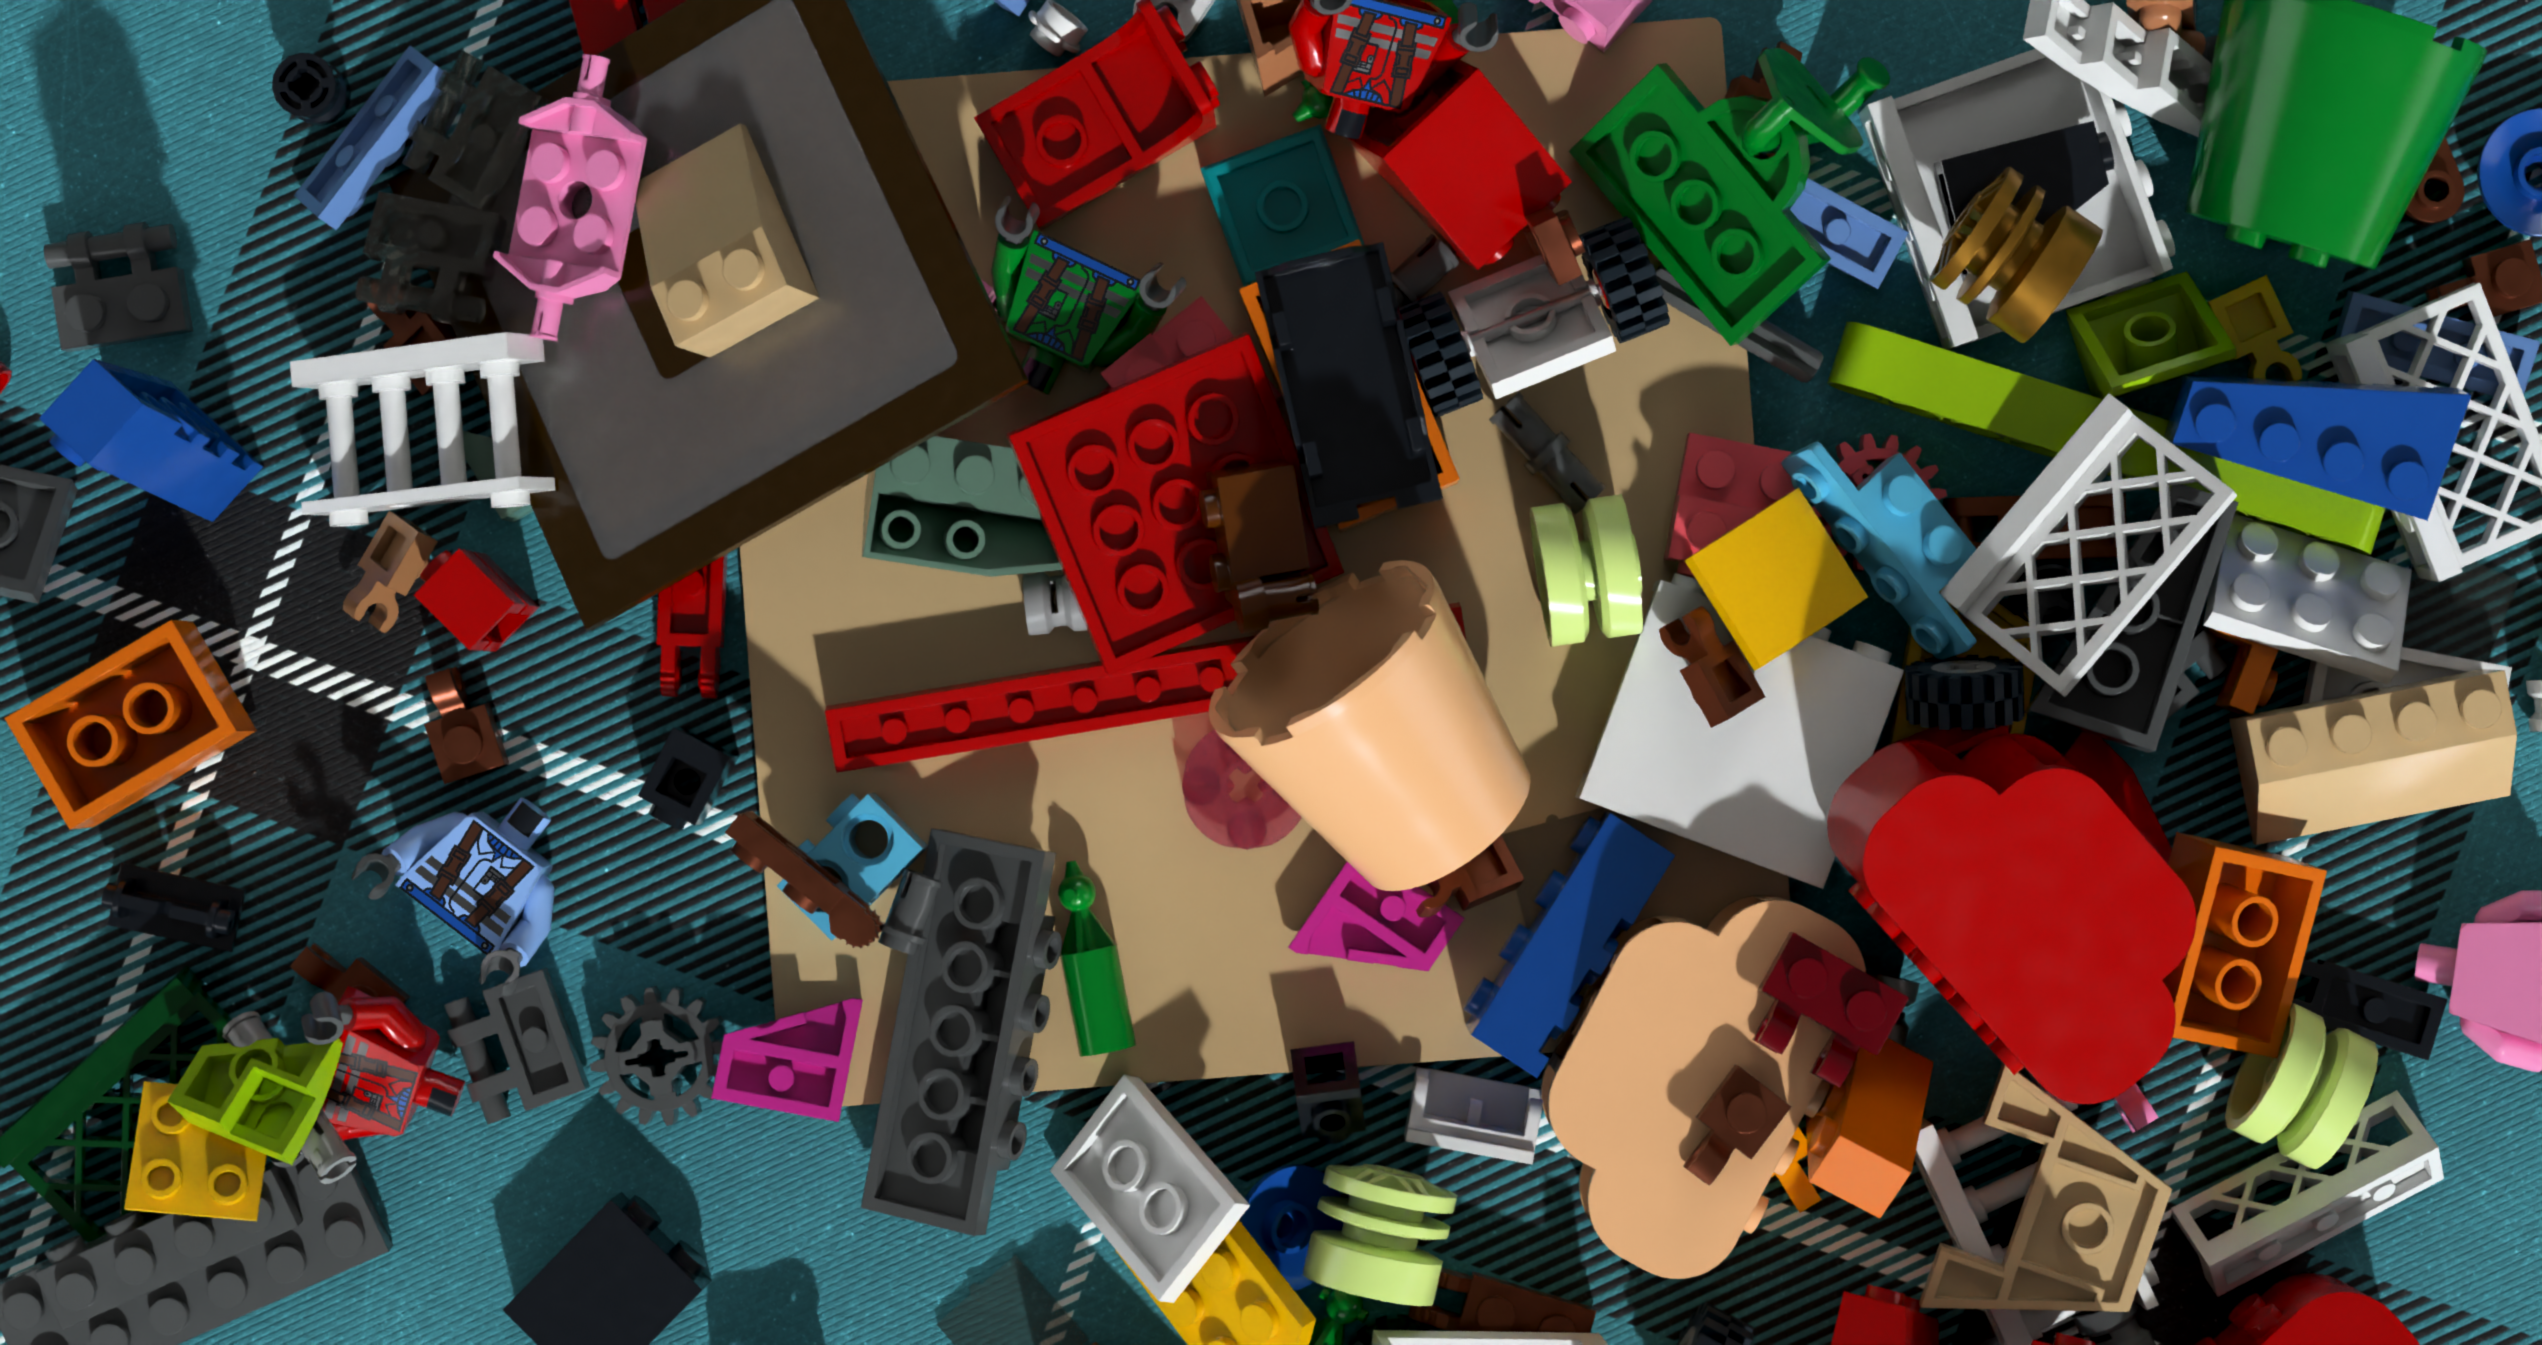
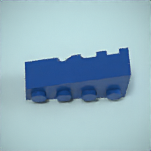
M92 359L39 418L55 433L49 440L51 445L76 466L81 467L87 462L99 471H105L211 522L215 521L264 467L171 381L96 359Z
M2184 375L2164 437L2177 446L2428 521L2471 394L2459 388L2450 387L2429 388L2388 384L2368 385L2309 380L2285 381L2263 378Z
M1607 811L1604 812L1599 821L1592 816L1585 820L1569 846L1570 849L1578 854L1564 875L1554 869L1546 879L1534 899V902L1542 907L1529 928L1520 923L1515 927L1498 956L1507 961L1494 982L1483 977L1463 1010L1471 1014L1466 1027L1473 1037L1536 1078H1538L1549 1060L1548 1057L1540 1052L1550 1037L1556 1040L1562 1032L1565 1033L1580 1010L1578 1007L1583 1000V996L1579 994L1586 983L1591 986L1602 975L1618 947L1619 942L1615 940L1621 929L1627 931L1633 925L1675 857L1673 853Z

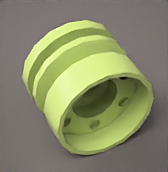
M1373 1164L1359 1166L1328 1165L1325 1170L1323 1184L1349 1194V1198L1322 1196L1319 1198L1317 1209L1334 1219L1342 1221L1343 1227L1342 1231L1317 1230L1312 1232L1302 1275L1323 1286L1365 1298L1402 1305L1432 1306L1436 1296L1443 1261L1429 1252L1417 1248L1418 1239H1447L1451 1227L1442 1221L1425 1216L1424 1212L1453 1214L1458 1195L1430 1183L1422 1176L1391 1167Z

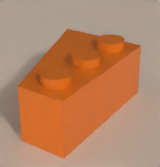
M1889 1038L1885 1041L1878 1056L1872 1055L1859 1047L1852 1068L1841 1087L1830 1084L1828 1093L1815 1116L1810 1118L1806 1115L1809 1182L1881 1218L1912 1173L1934 1062Z

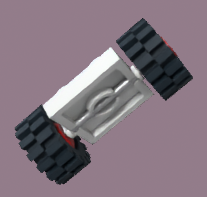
M1625 216L1579 235L1585 249V253L1581 257L1588 271L1589 280L1585 281L1582 275L1559 286L1550 275L1543 257L1538 255L1449 291L1448 294L1452 307L1463 329L1461 332L1441 291L1399 308L1414 371L1434 418L1483 399L1481 385L1475 373L1476 370L1473 362L1470 359L1473 356L1476 357L1495 399H1499L1615 352L1613 335L1617 337L1619 343H1624L1669 324L1670 317L1667 313L1669 311L1663 298L1662 287L1656 278L1657 273L1653 264L1650 263L1648 251L1644 243H1641L1640 234L1636 227L1633 226L1630 218ZM1598 306H1601V307H1602L1604 317H1603V315H1602V313H1601V311H1600V309H1599Z

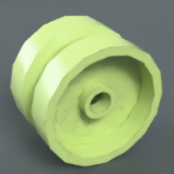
M1622 494L1587 500L1582 511L1583 541H1579L1572 512L1564 503L1530 508L1531 541L1537 586L1550 647L1585 641L1589 633L1588 601L1592 600L1599 628L1607 638L1641 634L1643 631L1640 560Z
M2292 1003L2278 1057L2272 1058L2246 1053L2228 1098L2225 1114L2227 1128L2263 1144L2276 1136L2281 1155L2308 1168L2318 1169L2327 1163L2342 1146L2365 1105L2377 1071L2379 1053L2376 1043L2345 1028H2337L2326 1036V1026L2322 1016Z

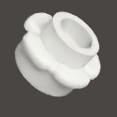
M1046 0L1037 13L1033 10L1029 12L1028 17L1030 21L1036 25L1030 32V36L1045 50L1057 57H1060L1065 50L1075 54L1081 50L1078 43L1087 33L1088 29L1066 8L1053 0Z

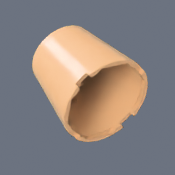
M1407 560L1384 562L1379 570L1381 575L1361 582L1352 572L1318 589V593L1310 594L1312 599H1319V614L1317 615L1308 614L1272 621L1269 624V628L1263 629L1233 660L1231 666L1237 673L1236 677L1228 689L1222 687L1214 690L1209 705L1210 723L1218 735L1373 887L1385 891H1401L1428 884L1444 877L1472 860L1492 844L1515 819L1525 803L1531 783L1530 773L1437 580L1427 567L1421 563Z

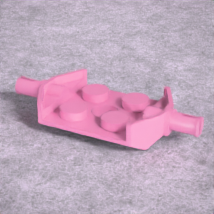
M582 55L583 60L577 92H573L572 98L564 97L519 117L518 123L531 128L532 132L509 254L494 251L493 254L494 259L525 286L535 291V298L538 299L529 336L558 342L557 336L563 304L573 305L575 298L607 291L621 280L646 149L647 137L637 126L610 108L612 101L603 98L608 66L611 60L597 55ZM588 186L592 193L590 209L584 216L576 219L572 211L574 196L580 189Z

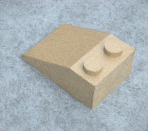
M740 123L639 180L635 204L650 287L676 347L711 358L820 298L746 125Z

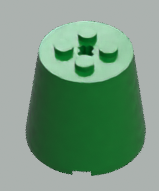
M2224 0L2185 212L2226 226L2225 239L2263 250L2267 239L2290 246L2289 259L2318 268L2326 269L2331 258L2375 270L2479 73L2487 50L2468 39L2456 36L2451 47L2433 41L2437 27L2351 0Z

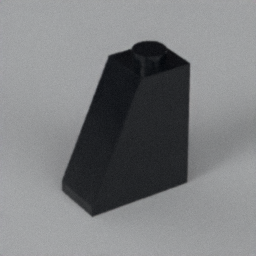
M2094 121L1941 160L1934 163L1950 229L1973 197L1993 183L2007 167H2012L2024 176L2022 184L2011 202L2012 205L2016 206L2033 186L2038 185L2046 191L2041 208L2034 219L2044 225L2063 206H2069L2076 211L2109 184L2106 171L2114 169V157L2106 132L2097 133ZM1966 269L1961 272L1963 282L1969 273Z

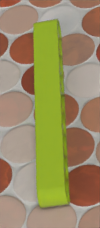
M1846 322L1827 382L1831 387L1849 394L2050 458H2054L2103 401V399L1857 322ZM2129 408L2137 418L2164 437L2169 420ZM2140 438L2135 441L2121 458L2122 479L2158 475L2156 450ZM2175 445L2235 491L2237 497L2233 501L2239 502L2235 514L2357 553L2371 555L2385 508ZM2167 459L2168 473L2182 471ZM2198 482L2183 484L2211 493ZM2159 487L2148 488L2159 492Z

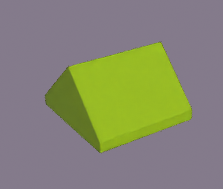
M2187 271L2066 310L2067 321L2091 395L2100 399H2104L2108 393L2117 398L2237 358L2236 347Z

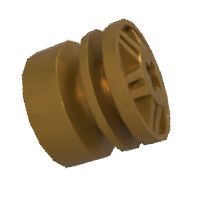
M2007 167L1993 183L1973 197L1953 224L1943 241L1939 260L1931 273L1929 281L1945 290L1966 269L1969 273L1962 283L1956 299L1963 304H1968L1988 285L1997 291L1990 303L1986 320L2020 343H2025L2046 322L2080 276L2102 237L2103 229L2069 206H2063L2044 225L2040 224L2034 219L2041 208L2046 191L2038 185L2033 186L2016 206L2012 205L2011 202L2020 188L2024 176L2012 167Z

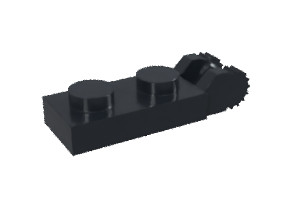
M2318 959L2317 963L2303 960L2300 974L2312 977L2306 1000L2301 1001L2293 998L2292 1003L2322 1016L2326 1029L2334 1031L2337 1028H2345L2375 1042L2377 1045L2429 1061L2447 999Z

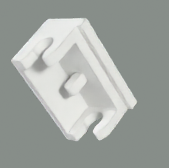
M1416 1066L1404 1131L1405 1141L1533 1165L1543 1106L1541 1089Z

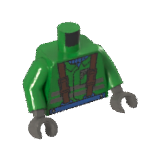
M1007 196L1004 198L995 216V225L999 234L991 274L993 289L996 295V313L1002 321L1007 323L1005 331L1009 336L1029 345L1021 363L1029 380L1025 385L1049 395L1064 362L1090 374L1096 366L1109 367L1150 333L1153 335L1166 313L1167 306L1185 290L1187 283L1181 277L1172 287L1171 291L1163 289L1157 281V273L1164 265L1161 262L1157 263L1140 280L1039 231L1034 230L1029 241L1028 235L1040 214L1039 206L1032 202L1026 220H1017L1010 215L1008 205L1011 202V196Z

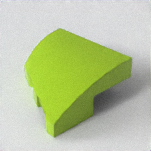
M279 1038L257 1040L245 1047H235L230 1043L202 1045L167 1102L189 1123L293 1165L326 1099L339 1062L343 1043L338 1038L325 1045L313 1043L284 1045Z

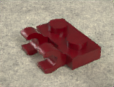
M1789 932L1758 988L1759 991L1775 1000L1752 1040L1782 1055L1795 1032L1802 1014L1832 1031L1810 1073L1840 1088L1852 1068L1859 1047L1872 1055L1878 1056L1909 997L1798 934Z

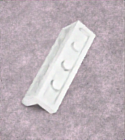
M2397 1090L2362 1109L2357 1122L2342 1146L2337 1150V1152L2350 1154L2345 1170L2333 1176L2310 1172L2311 1168L2278 1152L2171 1208L2173 1218L2197 1252L2204 1276L2217 1297L2444 1179L2438 1145ZM2394 1115L2409 1135L2391 1146L2366 1142L2371 1127ZM2271 1179L2293 1184L2289 1199L2276 1206L2253 1202L2257 1187ZM2214 1209L2237 1213L2232 1229L2207 1241L2194 1219Z

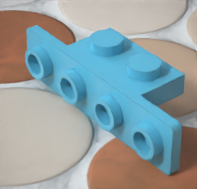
M1819 442L1811 443L1789 454L1781 462L1783 468L1791 476L1794 489L1799 487L1807 501L1814 505L1830 525L1835 541L1844 550L1853 554L1871 577L1872 586L1878 595L1891 603L1911 627V634L1921 648L1931 653L1937 659H1947L1967 652L1976 644V638L1939 593L1975 552L1976 548L1901 453L1887 458L1857 487L1853 485Z

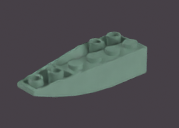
M933 436L868 473L865 491L862 557L989 577L1062 570L1012 448Z

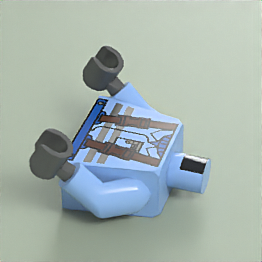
M522 797L501 824L483 811L473 812L468 816L454 811L414 826L382 851V854L373 853L362 857L356 865L351 879L355 880L364 871L371 870L378 873L382 878V883L376 885L368 895V898L377 900L388 891L395 875L402 876L395 884L397 887L487 955L483 959L480 968L479 982L481 985L492 971L501 970L509 974L502 987L501 994L502 996H509L516 991L520 967L527 965L551 930L555 888L548 876L553 865L531 848L550 823L551 818L536 805Z

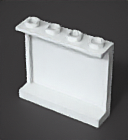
M2036 48L1896 99L1890 96L1867 104L1859 113L1897 223L1900 228L1909 232L1904 242L1943 349L1950 351L2003 331L1986 320L1990 303L1997 290L1988 285L1974 300L1968 304H1963L1956 299L1963 283L1961 274L1945 290L1929 281L1931 273L1939 260L1943 241L1950 231L1934 163L2094 121L2096 132H2106L2114 157V169L2106 171L2109 184L2079 207L2076 212L2103 229V233L2082 273L2053 313L2157 277L2173 269L2169 257L2175 255L2174 241L2165 221L2162 219L2156 221L2148 197L2152 196L2154 192L2153 184L2144 162L2141 159L2134 161L2126 137L2131 136L2132 128L2125 106L2117 100L2113 101L2111 97L2064 70Z
M1674 573L1671 583L1664 580L1656 581L1652 589L1654 594L1643 621V631L1637 637L1588 772L1583 774L1575 797L1823 889L1836 856L1830 845L1827 831V818L1831 802L1841 784L1865 761L1873 756L1904 670L1889 665L1892 653L1876 646L1855 640L1852 650L1828 642L1832 631L1824 627L1755 671L1741 651L1765 698L1711 728L1702 710L1693 699L1691 690L1680 672L1681 669L1690 665V662L1684 657L1674 655L1665 647L1661 640L1659 629L1679 618L1685 630L1690 634L1682 616L1703 606L1713 619L1716 634L1722 645L1733 641L1734 638L1696 579Z

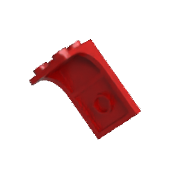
M1140 0L1136 3L1137 11L1133 17L1112 35L974 117L1027 209L1029 210L1032 202L1039 206L1040 214L1036 224L1040 231L1216 128L1214 109L1220 106L1217 98L1219 93L1200 61L1190 67L1182 55L1183 52L1188 50L1184 42L1186 37L1167 5L1156 10L1150 0Z

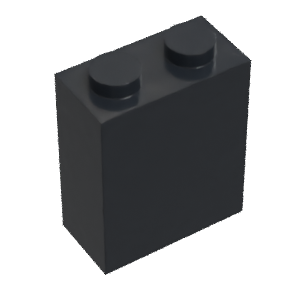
M621 1192L613 1197L514 1297L503 1311L537 1345H649L712 1280L703 1272L707 1268V1264L696 1250L682 1240H679L675 1245L657 1227L662 1220L647 1202L636 1195L629 1200Z

